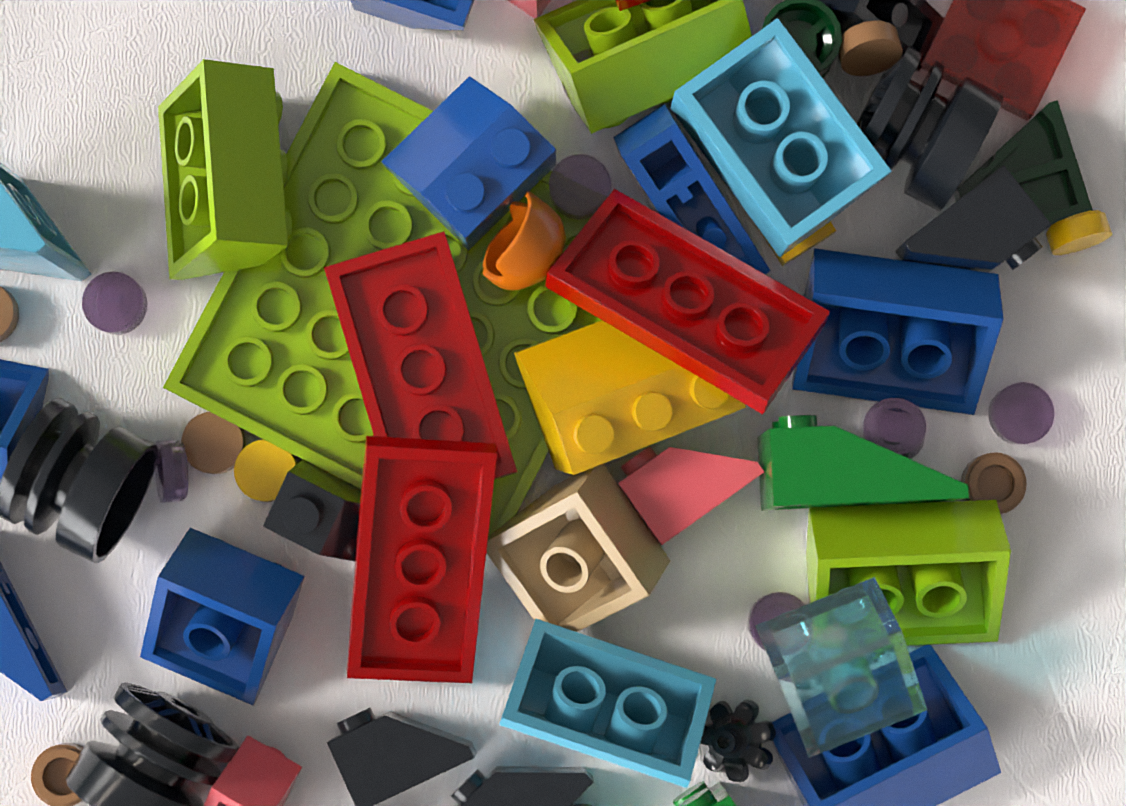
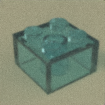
M875 577L851 587L843 588L834 594L792 611L784 612L775 618L755 625L809 758L927 710L902 630Z

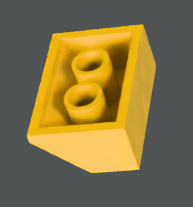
M603 320L514 352L554 468L571 475L586 471L746 408V405Z

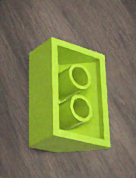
M576 0L533 19L538 34L573 108L591 134L604 128L619 126L629 117L657 104L672 102L674 92L752 37L743 0H651L619 11L615 0Z
M203 59L158 106L169 279L184 280L261 266L288 246L292 233V216L289 209L285 208L283 182L287 174V156L284 150L280 149L278 126L282 117L283 103L280 93L275 90L274 68Z
M975 500L809 508L806 561L812 650L998 642L1011 548L997 501Z

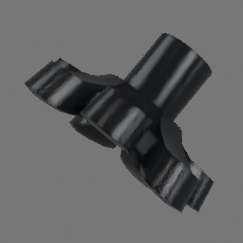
M749 699L743 700L735 708L734 712L726 701H719L710 709V717L714 723L712 725L705 723L700 744L708 745L709 751L703 758L704 765L713 772H718L725 766L726 775L733 782L740 783L748 779V765L766 770L773 762V754L768 749L762 747V743L772 741L775 738L776 730L771 721L765 720L758 723L754 721L759 713V706L754 701Z

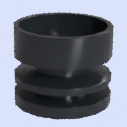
M908 46L901 59L882 74L856 124L873 147L876 146L885 151L882 159L891 171L900 160L911 165L906 178L904 193L940 212L948 203L971 166L999 112L1004 97L999 92L968 76L958 84L948 98L938 94L945 64L937 60L927 73L922 84L913 81L911 78L922 57V52Z
M61 398L54 399L38 412L26 428L9 459L0 481V518L13 524L24 521L25 528L35 535L46 532L58 520L55 539L57 544L97 564L105 560L116 548L137 514L151 484L157 466L159 450L155 443L122 427L111 429L98 442L100 421L97 415L90 412L78 415V410L74 404Z
M129 682L121 683L113 698L116 704L127 714L108 710L104 712L100 719L103 727L120 742L119 746L93 740L87 742L65 779L68 787L90 806H204L202 799L185 783L187 780L213 786L221 775V771L209 759L229 763L239 749L235 740L218 728L206 714L187 702L165 692L152 691Z

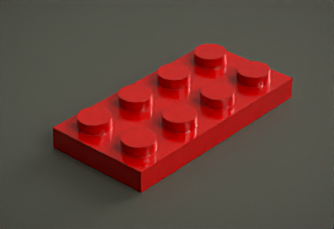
M615 188L547 272L545 283L546 288L761 414H764L820 334L830 314L829 310Z
M445 231L324 267L373 435L380 437L495 443L497 460L494 480L518 473Z
M366 436L347 654V678L472 684L497 460L495 443Z

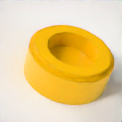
M1100 210L1079 213L1054 223L1047 229L1045 235L1052 255L1059 256L1095 246L1111 237L1112 231L1106 214Z
M264 439L257 440L244 447L237 456L234 465V476L238 487L245 495L254 500L273 502L288 471L298 463L293 454Z

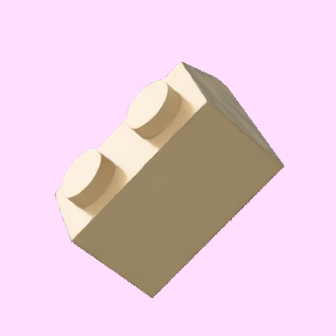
M604 464L572 475L551 487L489 535L486 552L534 621L539 619L575 632L648 597L671 561Z

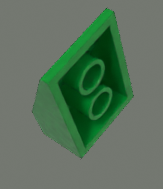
M817 415L778 417L779 421L772 422V428L757 437L758 463L764 470V473L759 476L761 511L951 502L969 498L967 484L839 427L817 426Z

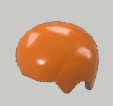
M526 191L524 194L528 199V204L518 201L511 203L509 208L512 220L498 231L486 249L482 273L501 289L516 291L544 281L547 272L563 253L567 238L561 217L548 204L530 191Z

